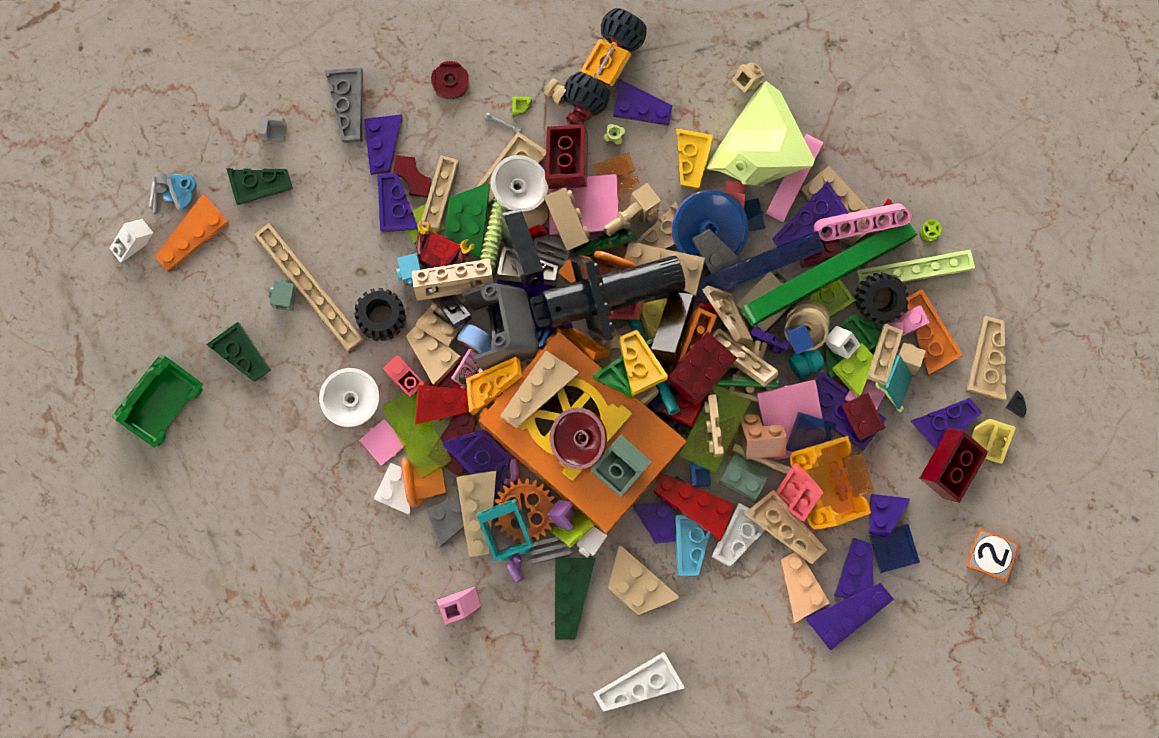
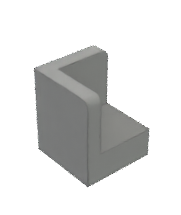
M261 115L258 130L261 140L284 142L287 126L283 117Z

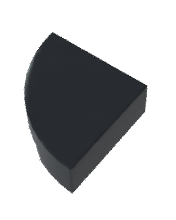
M1017 390L1005 408L1021 418L1025 416L1027 409L1023 395Z

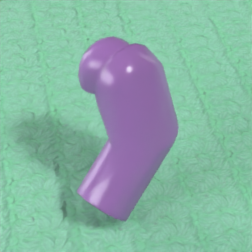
M518 459L510 460V478H504V485L508 488L511 487L510 481L517 485L520 476Z
M519 553L511 555L512 558L509 559L507 569L515 583L524 579L519 570L524 560V555Z

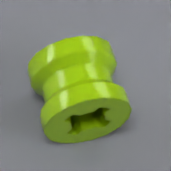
M933 219L927 220L920 229L919 234L922 240L934 242L942 232L941 224Z

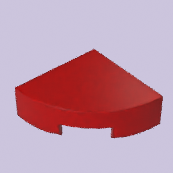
M536 225L529 229L532 239L549 234L548 228L541 225Z

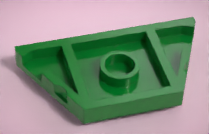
M489 183L449 197L445 236L459 245L462 241L468 239L466 247L469 248L474 243V249L469 252L478 258L482 255L481 251L484 243L491 186Z
M852 314L837 325L852 332L858 342L862 343L869 351L877 346L881 329L875 327L874 324L865 322L862 318ZM824 342L823 350L828 376L832 379L837 375L832 368L844 357L833 353Z
M655 337L651 338L646 342L650 350L652 348ZM623 356L593 374L594 380L631 398L634 397L631 393Z

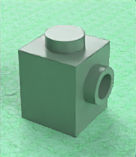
M274 281L273 287H270V304L274 309L293 310L297 289L291 281Z

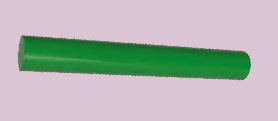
M721 378L718 381V386L778 388L779 385L778 380H772L765 387L754 379Z

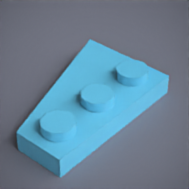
M676 515L677 577L698 576L710 533L700 528L699 524L692 519H688L684 515Z

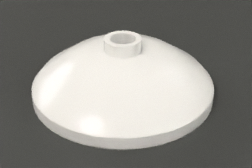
M522 155L507 157L495 167L492 173L491 188L494 197L503 207L510 211L521 209L522 213L532 211L544 201V196L547 195L548 185L545 180V171L532 158ZM514 185H518L519 190L514 189Z
M345 368L334 372L325 380L320 390L319 402L323 413L331 422L342 427H355L364 424L374 415L378 408L380 397L378 387L369 374L359 369ZM349 398H355L353 403H348Z

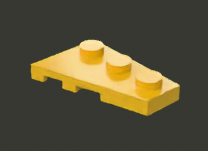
M637 329L619 338L632 396L667 380L668 375Z

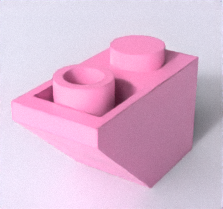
M475 587L436 600L445 625L463 619L481 607Z

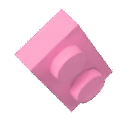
M922 305L902 314L900 319L895 318V322H887V325L903 330L902 337L930 324Z

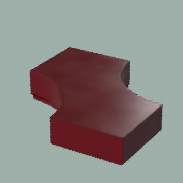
M396 155L393 173H397L398 177L406 181L409 186V195L428 198L431 178L424 176L418 171L415 157Z

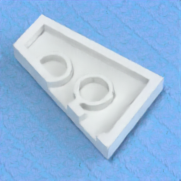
M737 503L723 537L718 542L711 556L727 566H731L765 531L764 528L745 515L749 510L748 507Z

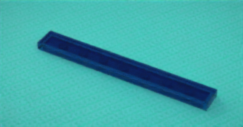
M818 231L701 277L697 296H693V303L706 298L703 292L706 286L724 291L824 251L825 249ZM684 290L677 291L679 293L690 294Z

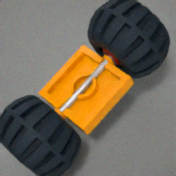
M621 8L612 9L602 19L601 35L608 42L599 39L581 72L571 75L565 82V100L574 106L579 105L591 111L593 116L601 113L608 105L610 92L604 84L613 87L631 56L630 52L640 48L647 35L645 23L637 16Z

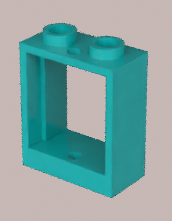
M516 498L478 512L477 518L494 561L500 560L504 562L511 559L513 554L519 553L522 555L531 551L530 548L533 547L534 542ZM514 511L526 541L498 550L487 521Z

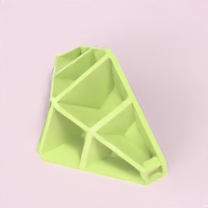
M765 81L753 94L709 160L706 169L708 171L725 173L742 181V184L761 187L766 183L797 171L811 168L815 159L782 93Z

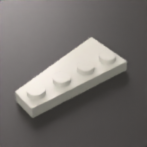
M663 652L593 693L602 711L605 712L684 689L685 687Z

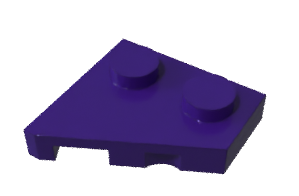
M753 328L750 334L754 343L755 341H760V346L763 342L767 343L770 346V350L777 354L785 353L791 343L786 340L783 342L774 335Z
M666 502L633 505L634 511L641 519L655 544L676 542L671 505Z

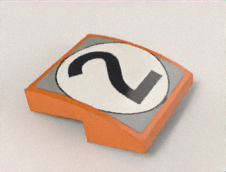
M979 529L966 567L987 574L989 577L1008 582L1020 544Z

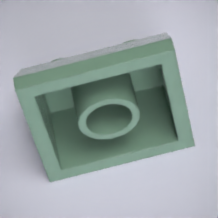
M620 435L590 471L622 497L652 461L624 436Z
M735 452L719 484L755 502L772 468L752 459L746 460L743 455Z

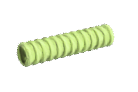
M496 198L493 199V209L490 211L492 215L489 216L488 232L485 233L487 238H484V249L481 251L483 255L480 256L481 260L490 259L492 274L495 273L493 268L496 267V257L499 255L497 251L500 250L501 234H503L502 213L509 211Z

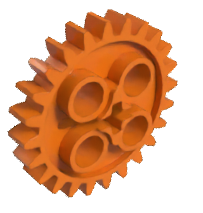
M519 478L517 485L510 481L511 488L504 485L505 493L498 492L501 498L494 499V502L499 505L507 502L509 498L515 497L519 501L520 509H522L520 493H523L526 508L531 510L527 513L530 526L528 530L531 537H535L539 541L538 534L541 533L546 536L544 530H552L549 522H554L547 514L555 505L550 502L554 499V496L548 497L547 494L550 490L543 491V483L537 487L536 480L529 484V480L526 478L525 483L522 484ZM531 493L539 497L538 502L534 505L527 502V497ZM514 511L497 517L499 521L495 523V526L502 525L499 532L501 533L506 530L505 538L513 535V542L517 538H520L521 542L524 541L525 537L521 527L514 528L511 525V520L516 517ZM538 513L542 516L540 524H533L531 522L533 514Z

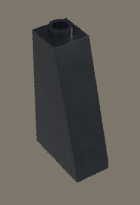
M517 209L502 213L503 242L525 289L544 284V269L522 210Z

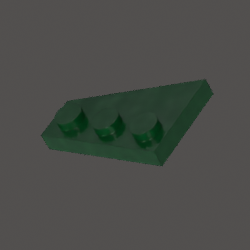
M226 168L237 205L293 189L287 169L251 170V168H243V170H234L233 168Z
M622 228L611 236L604 234L573 248L575 255L590 257L596 251H605L637 239L632 230Z

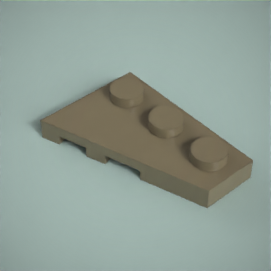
M503 247L497 280L522 282L506 247ZM540 260L544 269V284L556 285L558 266Z

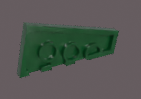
M555 558V640L576 639L596 558Z

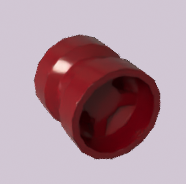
M576 105L574 111L566 116V120L570 125H582L586 120L590 119L592 113Z

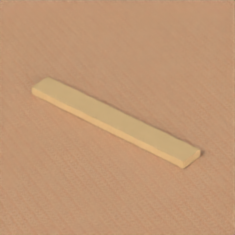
M268 223L254 234L348 353L361 344L364 339L271 224Z

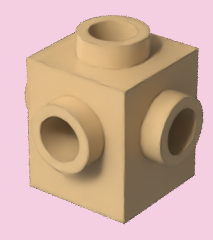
M751 62L746 65L742 64L736 70V75L732 78V81L746 93L752 89H758L763 83L761 80L765 74L761 71L760 66Z

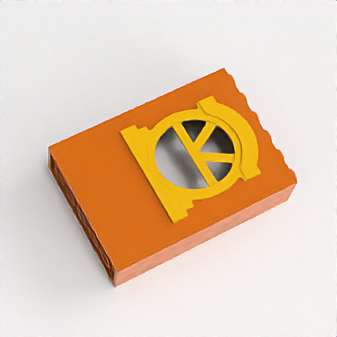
M558 332L556 335L552 334L545 342L547 345L543 350H538L529 365L526 363L521 368L522 377L507 388L503 394L497 396L492 401L494 404L489 409L486 407L480 413L479 424L480 428L518 459L519 462L564 501H571L574 510L593 522L594 527L608 535L658 478L660 473L679 454L687 441L635 396L631 398L594 380L593 374L602 368ZM545 351H548L579 372V375L566 385L584 391L571 408L564 388L557 392L563 412L572 408H582L592 398L599 409L600 419L607 433L605 452L622 435L652 461L622 497L590 471L593 466L577 470L568 468L558 461L550 444L551 430L543 437L536 426L535 418L555 421L560 415L559 413L538 409L518 428L500 418L506 406Z

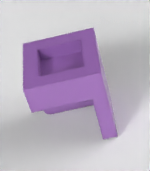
M558 500L547 514L558 528L567 530L573 528L569 522L575 515L570 509L573 503L571 501Z

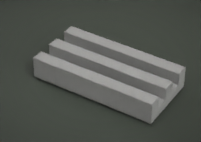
M538 237L535 238L534 245L536 251L562 259L564 262L538 253L540 260L551 264H558V266L562 267L570 259L572 249L567 251L565 246ZM538 244H541V245H544V246H547V247H550V248H553V249H556V250L565 252V253H567V254H566V256H565V255L559 254V253H557V252H554V251H551V250H548V249L539 247V246H537V245H538Z
M557 537L537 541L534 542L533 547L560 540ZM564 543L534 551L532 547L530 548L531 551H529L532 564L571 555L570 547ZM566 548V551L547 555L539 558H535L534 556L536 554Z

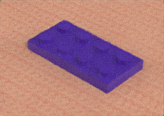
M822 372L816 379V386L823 423L842 437L848 436L849 441L863 451L875 434L858 441L841 406L848 402L845 398L849 391ZM879 414L882 422L884 423L886 421V418Z

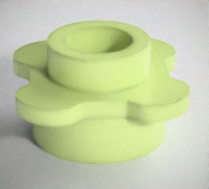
M609 124L604 140L606 142H614L616 145L621 144V138L625 134V129L618 125Z

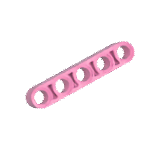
M806 134L804 139L814 159H816L824 142ZM805 168L783 178L766 215L784 222L811 168Z
M892 204L820 219L815 223L814 231L822 240L831 241L903 226L910 222L912 214L902 204ZM903 211V215L897 218L898 213ZM885 215L884 219L878 222L879 217ZM866 219V222L859 226L860 221ZM847 223V226L840 230L841 225ZM824 227H828L827 232L821 233Z

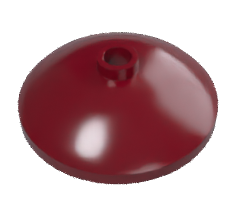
M572 408L561 413L554 421L550 432V444L555 457L564 466L577 470L586 469L595 465L602 458L607 445V433L603 422L594 412L585 408Z

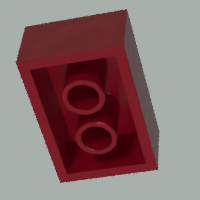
M585 124L547 126L545 180L549 189L587 187L588 133Z
M707 331L701 335L672 369L666 381L695 406L705 398L738 358Z
M948 428L919 479L943 499L960 503L986 458L988 451L965 431Z

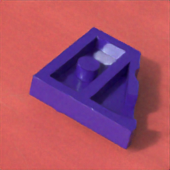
M871 494L869 534L889 536L909 504L910 498Z

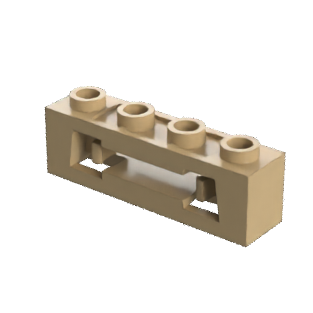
M490 259L412 271L413 287L417 301L462 294L489 283H494ZM476 280H481L483 284L476 285ZM436 286L439 288V292L426 293L427 288L432 287L433 291H436Z

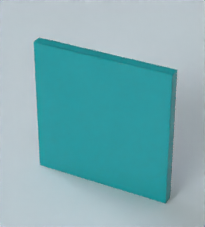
M897 355L885 385V389L897 409L901 408L912 379V375L901 355Z

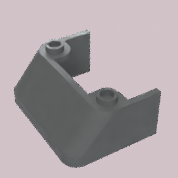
M489 283L462 293L474 311L497 302L500 305L504 332L498 333L492 338V350L473 356L483 371L513 357L519 358L520 362L535 357L539 350V343L529 295L524 289Z

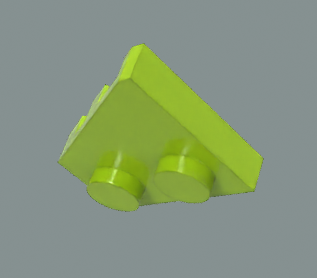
M862 343L849 359H842L832 368L857 397L862 394L874 356Z

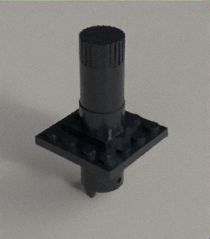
M576 255L570 257L576 282L542 291L540 296L531 298V305L539 327L550 325L551 328L585 319L588 332L607 341L613 339L612 333H614L613 324L608 320L611 311L684 290L686 283L682 266L676 255L597 275L599 274V268L596 262L594 263L592 259Z

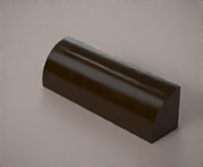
M674 292L668 296L651 348L654 356L665 364L676 366L694 308L693 294Z

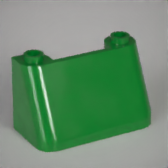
M160 354L115 410L112 418L153 448L161 446L166 439V436H164L166 428L189 399L197 398L202 393L203 389L201 387L204 384L167 356Z

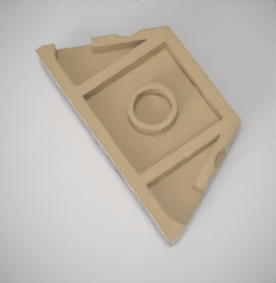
M620 545L608 589L638 616L676 601L679 598L676 593Z

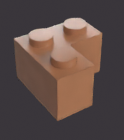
M759 414L739 416L738 436L746 460L786 456L787 436L782 424L762 426Z

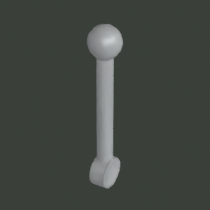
M490 113L484 115L486 120H492L513 129L515 133L521 132L519 125L513 126L493 117Z

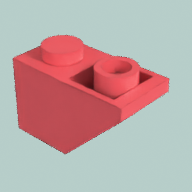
M398 355L383 367V371L409 397L417 391L418 385L425 384Z

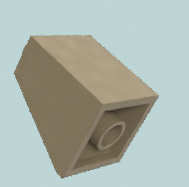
M770 271L737 304L740 307L739 312L746 318L741 310L743 306L788 281L778 271ZM792 306L760 322L754 328L768 332L788 314Z

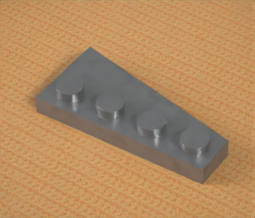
M359 67L325 70L342 142H362L363 69Z

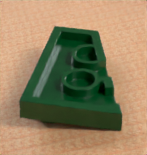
M239 322L206 344L252 381L256 382L271 371Z

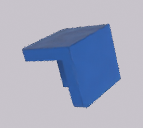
M805 325L791 331L788 327L785 328V332L796 355L815 346Z
M710 460L690 461L689 470L692 486H711Z

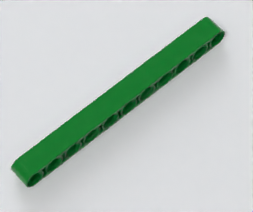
M910 223L884 229L743 306L741 310L750 324L755 326L909 242L917 236V233Z

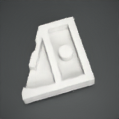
M390 463L374 500L410 515L411 509L406 499L402 467Z

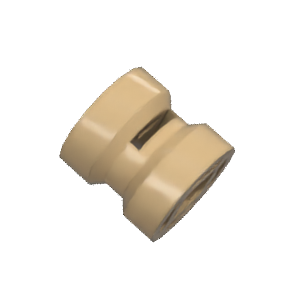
M553 78L545 87L543 94L547 97H552L554 102L560 105L565 100L564 93L566 89L565 86L559 84L558 80Z

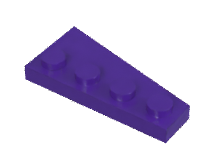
M827 181L772 240L781 254L785 255L798 247L800 243H804L816 235L814 225L818 220L848 214L849 212Z
M878 583L804 618L831 651L894 599L885 587Z

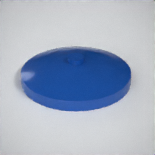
M704 190L692 194L681 203L673 218L672 238L677 251L700 257L691 238L710 229L738 256L743 250L748 237V220L743 207L735 198L721 191Z

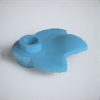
M173 174L167 179H172V186L178 199L180 210H183L192 201V193L197 188V182L191 175L181 176ZM167 187L163 193V200L172 202L173 198Z

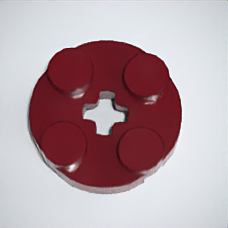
M445 61L439 64L440 66L434 69L431 74V84L436 95L445 99H455L464 96L469 86L467 70L455 61ZM449 76H452V79L455 80L452 84L445 82Z

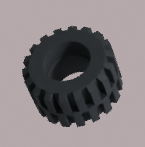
M873 273V276L868 275L865 277L867 280H862L859 283L862 286L856 289L858 295H855V300L858 301L856 306L860 309L859 312L876 323L887 324V322H895V318L900 319L902 317L900 313H905L907 310L904 306L909 304V301L906 300V297H909V292L905 291L907 287L902 284L900 279L886 273ZM887 287L891 293L890 302L884 308L876 309L873 304V296L878 289Z
M374 288L370 289L371 293H363L364 297H359L357 300L359 304H355L356 312H354L356 322L362 333H365L368 338L372 337L376 341H378V338L382 341H386L387 337L392 339L394 338L393 334L396 333L398 335L400 328H403L405 325L406 315L403 304L398 295L392 294L389 289L386 291L383 288H378V291H375ZM375 307H389L392 311L389 319L383 323H373L370 321L369 315Z

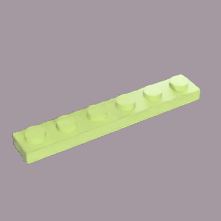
M971 250L861 269L856 271L858 284L862 280L866 281L865 277L868 275L873 276V273L890 274L900 279L902 283L971 271L975 269Z

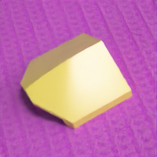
M988 419L975 427L972 438L988 451L985 459L1003 464L1016 427Z

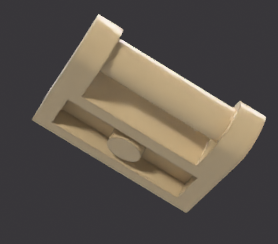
M434 301L417 321L416 327L449 346L468 322L454 328L446 321L434 315L436 313L449 321Z

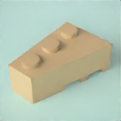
M565 187L544 196L566 250L568 251L589 242L588 237L591 235L587 226L583 227L580 221L583 217L579 208L575 209L573 204L575 198L572 191H568Z

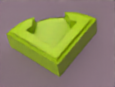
M513 96L512 117L525 113L531 105L532 97Z

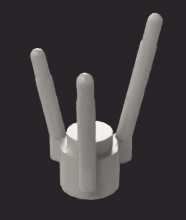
M164 173L153 174L151 176L149 208L153 207V213H157L158 193L165 192L168 187L176 208L180 210V205L172 186V179H167V175Z

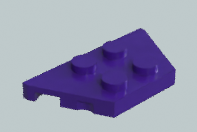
M484 430L441 444L470 475L496 471L494 499L498 498V492L504 481L505 472L511 458Z

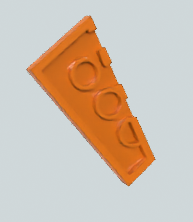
M202 194L155 257L170 272L229 223L208 198Z
M921 289L907 297L906 300L909 301V304L906 305L908 311L922 305L930 321V324L914 331L919 348L925 350L923 361L929 376L961 358L963 354L924 291Z

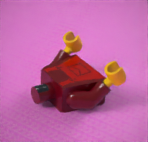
M423 219L418 222V229L420 231L417 236L416 248L417 257L420 259L421 265L425 266L426 269L465 263L469 255L468 251L473 250L475 247L474 243L467 248L466 242L468 239L462 241L459 245L432 231L427 233L426 231L431 227L430 221L427 223V228L422 226Z

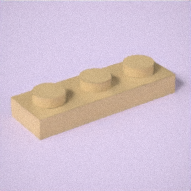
M884 324L867 379L883 385L887 384L903 330Z

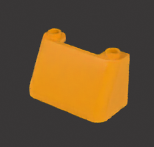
M848 436L804 448L790 455L791 467L797 464L817 483L823 492L807 516V521L813 529L838 526L871 514L865 497L862 495L854 496L843 458L849 456L852 450Z

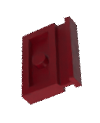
M868 392L841 405L858 441L885 429Z

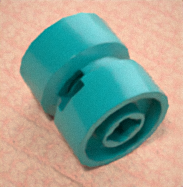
M818 349L803 351L802 354H794L788 358L790 367L799 380L809 376L811 371L817 372L825 367L823 357Z

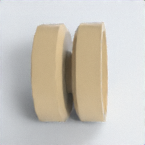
M800 301L789 310L785 328L788 327L791 331L805 325L815 345L806 351L815 350L821 347L827 340L830 326L829 312L825 306L817 301ZM785 332L786 339L790 342V340H789V338H788V336H787V334H786V332Z

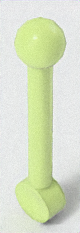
M876 382V387L878 389L881 388V390L893 403L884 385ZM903 406L900 409L896 408V411L899 413L904 410Z

